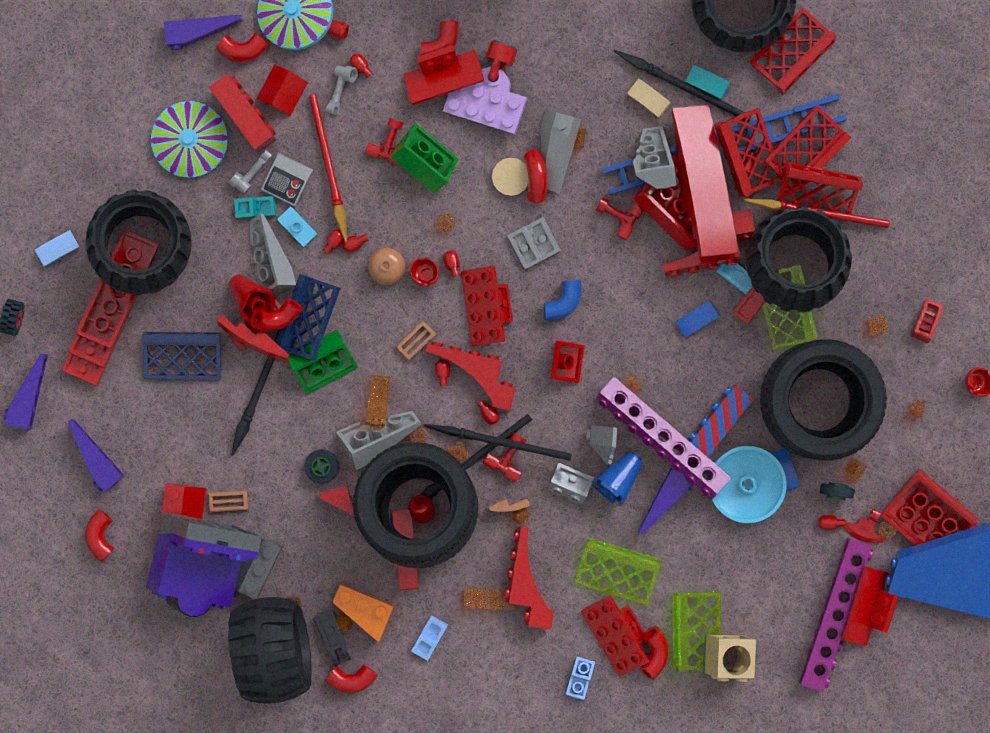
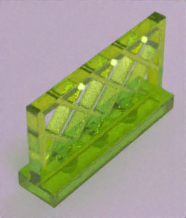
M801 264L775 270L780 276L784 272L791 271V283L806 285ZM766 302L764 303L763 309L772 349L818 339L812 310L801 312V317L796 323L787 317L790 312H787L784 316L776 311L777 305L772 308ZM774 312L784 317L778 327L770 321V317ZM785 319L795 324L790 334L780 329ZM801 320H802L803 327L799 325V322H800ZM798 326L804 330L806 338L797 340L791 335ZM779 330L788 337L784 343L776 345L774 336ZM789 338L795 340V341L787 342V341L789 340Z
M588 538L574 583L648 605L662 564L661 559ZM588 552L596 554L599 561L589 565L586 560ZM608 559L615 560L617 567L608 571L603 562ZM601 563L605 573L596 577L591 568ZM628 564L632 565L636 572L626 576L622 567ZM619 569L624 578L614 583L610 573ZM587 570L590 571L594 578L588 582L580 580L581 574ZM645 570L654 572L652 579L644 582L640 573ZM638 574L642 584L632 588L628 579ZM607 575L612 584L602 587L598 580ZM626 581L630 590L624 593L619 592L616 585ZM644 586L647 591L646 599L637 597L635 590Z
M673 592L674 669L677 671L704 670L705 665L700 664L702 662L705 664V655L701 657L695 650L701 643L706 646L704 641L706 635L711 633L713 635H721V592ZM709 596H716V604L710 609L704 601ZM687 597H695L699 603L691 609L687 605ZM701 604L708 610L702 619L695 613ZM692 614L699 620L693 629L688 625V618ZM710 614L716 618V623L712 628L704 622ZM701 624L709 630L702 638L695 632ZM692 634L699 639V642L693 648L688 644V638ZM694 653L700 660L695 665H688V657Z

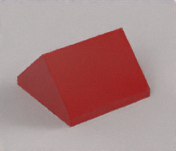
M274 64L257 99L291 116L308 82L290 70Z
M556 340L550 379L579 383L585 345Z

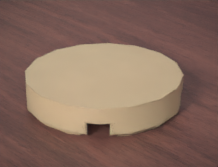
M506 158L496 164L492 173V181L498 192L507 196H515L525 191L528 186V172L524 162L516 158Z

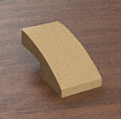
M639 78L627 93L629 97L643 105L646 110L658 118L663 115L671 104L670 101Z

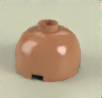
M389 247L380 248L369 258L368 272L371 278L378 284L385 286L394 285L405 274V260L396 249Z

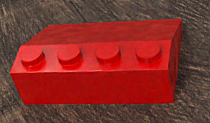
M673 154L671 157L675 168L676 186L657 189L646 182L632 199L687 252L697 246V240H694L691 222H688L679 157Z
M920 468L909 478L880 514L881 517L915 546L978 525V518Z

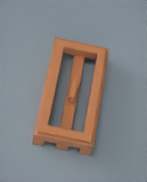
M422 321L396 348L410 361L436 333ZM424 326L426 329L403 350L401 347ZM429 332L431 335H429L410 355H408L407 352L426 333Z
M247 490L208 493L210 512L248 510ZM243 495V498L213 500V496ZM244 502V506L213 507V504Z

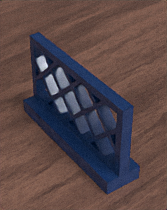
M299 274L291 299L298 302L303 311L290 325L279 330L275 343L283 350L315 361L340 288ZM315 284H317L319 291L312 294ZM333 289L331 297L326 299L325 292ZM321 296L322 303L316 306L314 299ZM311 303L312 309L306 313L308 304ZM324 307V316L320 318L318 311ZM314 314L316 321L310 324L308 317ZM304 320L306 327L300 331L301 323ZM318 325V333L313 335L312 328ZM308 332L310 339L303 342L302 335ZM298 339L299 346L293 349L295 340ZM312 344L311 353L308 355L305 347Z
M144 332L142 334L144 379L221 380V332ZM148 345H156L161 351L153 357L148 352ZM169 345H175L180 350L174 358L165 351ZM189 345H194L199 350L193 358L184 351ZM208 345L216 346V354L212 358L203 351ZM162 352L171 360L164 367L156 360ZM181 353L190 360L184 367L175 360ZM200 353L209 360L203 367L194 360ZM152 362L161 369L157 374H148V366ZM172 362L180 369L176 375H171L165 369ZM191 362L199 369L195 375H190L185 370ZM210 362L216 367V375H209L204 370Z

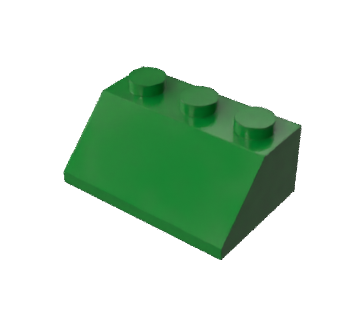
M416 123L412 125L396 145L390 157L433 193L448 182L458 161L455 155Z
M338 329L323 337L315 361L294 353L289 354V363L307 394L358 368ZM312 344L305 347L308 355L311 353Z

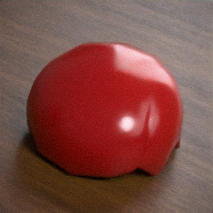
M417 258L410 265L409 273L412 281L419 286H431L439 278L437 263L430 258Z
M976 367L967 373L965 386L970 394L980 397L990 395V373L988 369Z

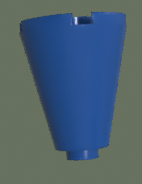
M627 452L594 478L592 485L597 484V491L612 503L618 501V506H622L641 469L642 458L635 452H632V454Z

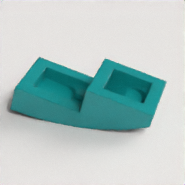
M693 65L685 81L720 100L723 99L730 85L729 81Z
M275 196L234 199L235 218H251L259 214L277 216Z

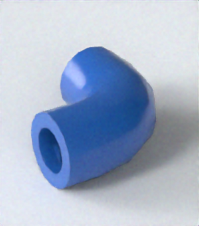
M581 280L562 281V296L560 299L544 302L545 321L566 318L575 311L581 298Z

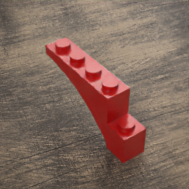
M751 209L733 212L732 218L736 242L737 239L742 241L749 240L755 231ZM738 242V253L699 258L697 251L678 261L663 264L665 276L671 278L678 277L684 272L694 274L699 272V269L704 268L714 270L722 264L734 266L738 264L737 262L741 261Z
M432 341L431 345L427 344L425 352L443 357L469 373L488 394L493 402L492 407L511 411L516 388L512 387V383L501 381V385L497 384L502 364L498 356L488 354L486 358L481 357L480 352L469 350L468 354L461 352L462 348L450 346V349L443 348L442 343Z
M518 527V530H515L513 535V541L516 543L515 549H512L510 554L512 568H509L507 572L509 586L505 588L504 599H506V603L528 606V610L524 611L523 616L526 626L551 630L554 610H550L542 599L530 570L527 546L529 528Z

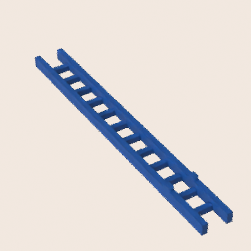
M839 94L764 117L763 120L771 144L782 141L792 131L788 115L801 112L804 119L807 115L806 110L814 108L816 105H819L826 112L824 104L839 100ZM843 115L832 120L835 123H839L847 120L846 115ZM782 118L787 133L774 137L770 121ZM758 120L748 122L747 124L754 127ZM741 125L732 127V132H738ZM745 126L744 129H746L748 137L750 139L752 129ZM822 126L812 127V131L820 129ZM809 127L801 128L799 135L809 132ZM751 144L749 151L760 147ZM677 145L669 147L670 153L673 152L678 156ZM746 146L739 148L738 150L744 152ZM724 153L720 154L721 160L725 159ZM634 159L601 169L603 174L619 169L620 182L624 184L609 189V195L646 183L642 179L628 183L624 167L633 165Z

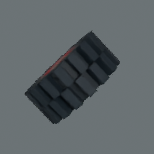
M7 299L1 313L0 333L13 336L18 334L25 311L23 302Z

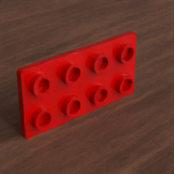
M453 45L417 56L420 68L403 75L412 105L484 82L476 51L473 50L457 56Z
M495 266L461 271L471 346L505 342L503 323L513 322L508 284H497Z
M864 566L858 588L855 592L852 608L849 611L848 621L843 631L842 640L867 646L872 628L888 633L899 597L884 591L885 579L887 574L889 575L888 572Z
M609 595L581 610L583 617L618 676L629 673L649 662L647 655L640 645L645 641L643 639L645 632L629 605L619 610L614 599Z

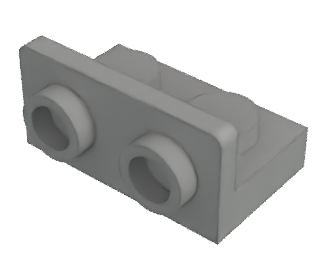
M558 463L548 490L555 495L567 497L574 503L583 504L594 477Z

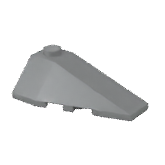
M545 110L540 127L541 154L547 170V190L560 193L581 119Z
M663 127L643 129L639 141L640 146L636 151V158L633 160L636 176L657 189L676 186L674 163Z
M259 214L249 221L250 244L254 246V255L251 257V263H255V275H251V280L269 289L273 295H277L296 286L292 267L264 214Z
M413 411L391 415L388 420L384 421L373 419L371 424L361 426L360 422L355 423L336 433L348 459L355 469L358 470L370 463L377 454L382 453L387 448L390 449L391 446L400 442L419 427L421 422Z
M591 425V428L587 429L586 440H589V445L604 463L611 466L612 454L615 453L617 428Z

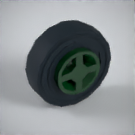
M321 449L315 450L308 455L305 460L304 469L311 481L323 484L335 478L339 465L333 453Z
M829 482V484L823 483L820 485V493L827 495L829 498L841 500L854 498L855 489L848 487L846 484Z

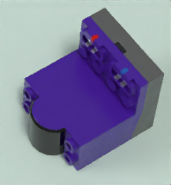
M163 512L146 588L150 589L152 594L165 599L172 609L188 617L204 615L211 605L223 609L224 606L231 607L241 561L257 560L262 537L235 525Z

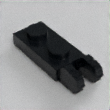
M333 609L314 616L326 648L330 652L335 665L340 664V659L335 652L338 648L342 649L344 658L347 661L351 660L346 647V641Z

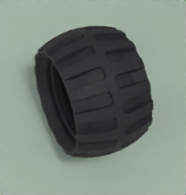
M691 0L693 15L701 32L715 45L733 52H753L774 43L789 27L796 8V0H774L772 16L766 23L756 28L740 29L729 25L719 16L714 6V0Z
M127 190L126 193L115 194L108 198V201L100 205L95 211L86 232L87 256L95 273L113 289L131 295L153 294L168 285L170 286L186 268L191 253V232L183 213L168 198L148 190ZM134 216H149L160 221L170 233L171 240L168 251L160 262L147 269L132 270L120 266L111 259L108 254V239L114 228L125 219Z
M798 206L796 209L787 207L765 218L753 232L746 251V270L754 290L760 293L768 304H775L781 307L780 310L787 312L791 310H797L799 313L809 312L812 309L821 308L828 304L843 289L851 270L852 253L850 251V242L846 233H842L840 224L835 219L831 220L827 217L825 212L819 209L817 211L808 209V206ZM800 235L810 238L820 245L826 255L828 263L827 274L820 281L808 285L793 284L783 279L773 269L769 259V247L773 242L784 236Z
M264 597L246 602L230 612V619L228 621L229 654L235 684L241 698L250 702L271 704L288 701L307 692L312 682L311 651L307 625L299 602L282 597Z

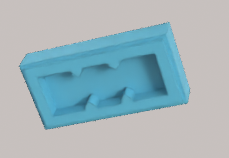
M292 207L288 208L277 219L303 247L318 235Z
M722 264L716 270V273L745 295L752 288L747 270L739 264L734 266Z

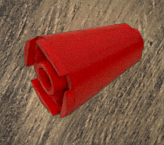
M241 274L235 275L229 281V289L240 315L245 321L250 322L251 316L256 310L273 311L276 301L269 289Z

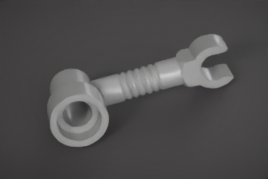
M336 66L334 75L338 77L332 100L329 101L326 107V112L334 115L339 113V100L345 81L353 83L357 78L358 71L355 67Z
M265 150L244 176L236 172L228 184L233 188L236 187L244 194L251 186L249 181L272 154Z

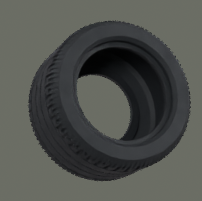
M819 339L791 347L772 363L771 368L768 369L767 375L764 377V383H762L760 408L768 431L781 446L804 458L830 461L851 456V454L857 453L858 450L868 445L871 439L878 433L886 413L887 395L885 393L887 392L882 375L878 372V367L874 365L871 358H868V355L862 353V350L839 340ZM817 369L827 370L839 376L847 386L850 396L849 409L844 419L835 427L822 431L811 430L801 425L794 418L789 406V394L794 382L804 373Z
M423 442L401 443L377 454L365 466V470L361 472L353 495L355 521L363 538L385 559L408 568L433 567L442 564L443 561L450 560V557L453 558L456 553L462 550V547H465L467 540H470L471 534L475 530L474 526L477 523L476 519L478 518L479 510L476 489L462 464L446 450L444 451L440 447ZM413 479H427L435 482L444 490L449 500L450 509L446 522L436 533L424 539H411L400 534L394 528L389 517V503L393 493L400 485Z

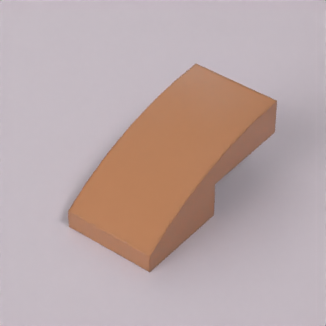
M525 498L509 506L507 499H504L489 506L490 511L507 512L528 507L530 504L528 499Z

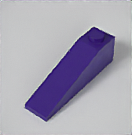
M231 15L164 22L166 45L168 48L171 47V50H181L183 46H188L243 22L242 16Z
M41 353L9 405V409L5 410V425L23 429L32 428L48 357L47 354Z
M70 419L68 421L91 477L95 481L93 484L99 491H109L124 477L123 473L74 419Z
M672 466L638 530L640 534H643L686 493L687 489L691 490L693 484L687 481L686 476L674 470Z

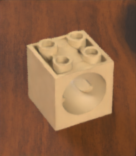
M706 635L705 673L718 681H729L730 678L740 682H747L748 678H754L756 639L743 635ZM734 646L737 650V661L731 669L726 670L723 666V656L727 649Z

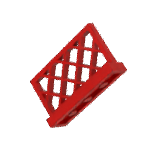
M804 8L792 18L787 30H796V39L784 40L783 33L782 40L777 39L771 45L763 48L750 61V64L768 79L782 95L836 42V35L825 28ZM802 15H805L809 19V26H798L797 20ZM809 29V39H798V30ZM811 29H820L824 33L821 38L811 39ZM809 42L810 49L807 52H798V43ZM782 43V53H771V46L773 44ZM784 43H796V52L784 53ZM783 56V66H771V57ZM785 56H796V63L793 66H785ZM761 57H769V67H761L756 62ZM771 70H783V76L778 82L771 76Z
M816 105L764 161L783 180L786 154H795V164H799V154H809V162L806 166L822 169L851 137L819 105ZM817 111L822 115V124H813V115ZM822 126V138H812V127ZM826 126H832L837 131L832 138H826ZM802 127H809V138H799V130ZM796 140V152H786V143L788 141ZM799 140H809V152H799ZM812 140H822V148L819 152H812ZM776 154H782V166H775L771 161ZM793 178L791 181L788 180L787 183L790 189L799 184L798 180ZM802 187L794 192L799 193Z
M759 108L714 124L739 196L747 197L757 190L782 180L777 173L776 178L771 180L766 178L765 176L770 166L766 162L759 160L763 149L768 151L769 154L773 151ZM756 114L758 120L755 127L747 124L749 116ZM738 122L742 124L738 134L732 132L731 123ZM745 126L753 129L749 140L741 136ZM757 132L762 133L764 137L761 145L753 142ZM739 139L748 142L744 152L738 150L737 144ZM751 144L760 147L756 157L747 154ZM775 155L771 161L775 166H779ZM746 156L754 160L751 170L744 168L743 162ZM757 162L766 165L762 175L753 172ZM752 174L760 177L757 186L751 188L749 181Z
M786 162L784 168L785 175L776 201L780 202L790 194L794 200L791 203L799 205L798 203L809 198L812 203L809 207L817 208V206L827 202L830 207L828 210L835 211L845 205L847 208L846 213H852L858 192L862 190L863 186L860 176ZM789 178L797 179L799 182L798 185L791 189L787 186ZM810 182L816 183L817 188L810 192L806 191L804 187ZM833 186L836 191L825 196L822 189ZM802 187L806 194L795 199L792 193ZM847 189L853 190L852 195L845 200L840 194ZM820 191L824 198L814 203L810 196ZM839 195L842 202L832 207L828 200ZM835 219V220H837V221L849 222V221H844V220Z

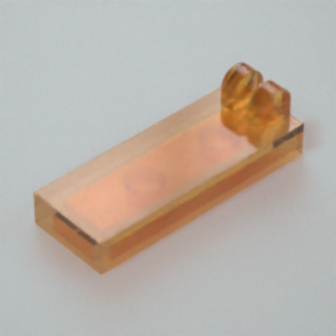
M372 375L366 425H370L372 428L374 426L378 428L385 427L391 383L390 376Z
M464 587L463 607L515 611V604L506 603V599H504L505 590Z

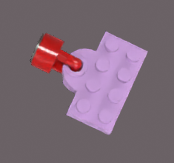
M496 40L490 41L485 57L493 62L491 67L481 69L484 82L448 93L443 112L516 135L528 99L527 97L510 92V80L505 74L506 67L513 66L518 51L516 47Z

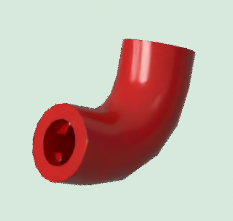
M441 21L439 37L435 41L421 42V55L450 45L454 47L458 40L459 21Z
M256 33L246 43L242 44L235 42L226 35L218 43L215 50L231 61L244 63L260 56L269 47V44Z
M533 149L526 152L523 157L528 172L527 198L533 203H542L545 201L547 194V170L541 152Z
M288 298L279 309L273 312L256 310L251 316L250 323L253 328L262 331L272 332L290 325L303 311V308L298 302Z
M98 509L86 525L85 539L88 549L102 563L114 550L104 537L106 528L113 520L104 511Z
M657 626L651 627L643 635V639L650 648V654L648 657L649 662L641 666L640 670L651 680H654L661 673L669 656L668 642L663 632Z
M363 664L354 674H346L336 666L324 681L342 693L353 694L364 691L377 679L378 675L366 664Z

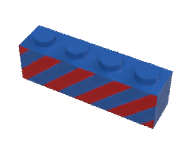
M733 385L732 388L730 386L727 387L722 394L724 396L720 403L717 401L710 409L712 414L708 418L705 416L699 423L701 428L697 433L693 431L687 439L707 457L711 455L754 400L736 385Z

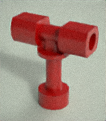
M389 118L387 125L390 126L385 144L381 143L380 146L368 143L364 154L375 158L381 157L387 159L389 163L400 166L390 157L395 149L392 147L397 130H402L404 123Z
M602 197L596 211L601 214L603 211H606L620 219L619 223L622 226L616 236L627 241L633 230L632 226L635 220L639 219L644 209L637 202H634L630 211L626 210L623 213L609 205V200Z
M514 432L510 438L512 441L521 443L527 441ZM509 448L505 456H500L498 459L488 453L483 461L484 465L493 470L501 471L505 477L514 482H517L522 473L513 468V463L510 462L517 449Z

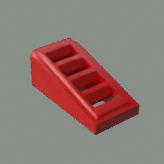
M926 298L911 336L929 343L944 306ZM927 307L936 310L937 313H933L926 309ZM924 314L933 317L934 320L924 317ZM921 322L927 323L931 325V327L929 328L925 325H922Z

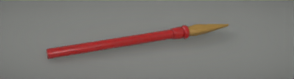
M312 94L309 95L331 190L334 216L343 238L347 242L346 212L342 205L343 201L341 200L340 192L338 191L317 96Z
M743 199L746 202L772 210H781L787 207L796 209L798 206H801L770 199ZM809 207V208H808V209L815 210V211L818 210V208H812V207ZM819 209L832 219L889 228L890 225L889 220Z

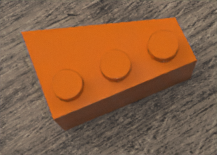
M343 583L340 584L333 603L376 641H380L394 604Z

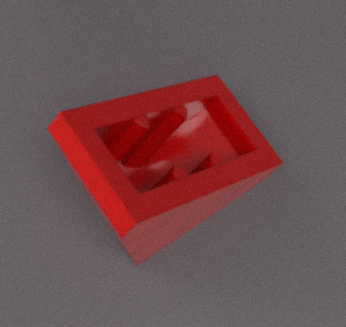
M348 486L319 495V498L350 515H354L353 502Z

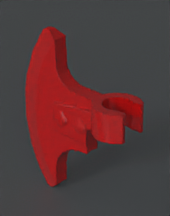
M872 509L868 519L861 517L854 524L845 521V530L855 538L870 543L883 542V537L874 532V526L880 516V511Z

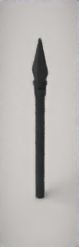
M614 50L616 54L635 68L646 71L647 74L651 73L652 76L659 77L734 116L745 113L662 71V69L654 66L652 63L649 64L642 58Z
M278 330V332H277V334H276V337H275V339H274V342H276V339H277L279 330ZM267 357L248 407H246L244 415L241 417L242 420L236 427L231 456L235 454L249 432L250 422L253 420L251 417L254 415L255 407L275 360L274 358Z
M528 414L498 437L508 439L513 432H517L532 420ZM488 443L463 462L462 466L465 470L498 445ZM434 483L427 486L420 495L432 498L443 489Z
M424 424L428 428L450 436H459L460 439L477 440L571 461L572 458L571 453L476 433L465 428L459 429L453 426Z

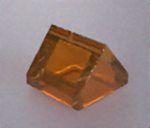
M579 128L573 148H584L585 128Z
M851 458L843 475L858 482L867 466L859 460Z

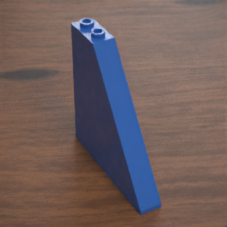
M990 522L897 551L896 557L892 558L890 563V569L892 570L885 579V586H887L889 594L990 619Z

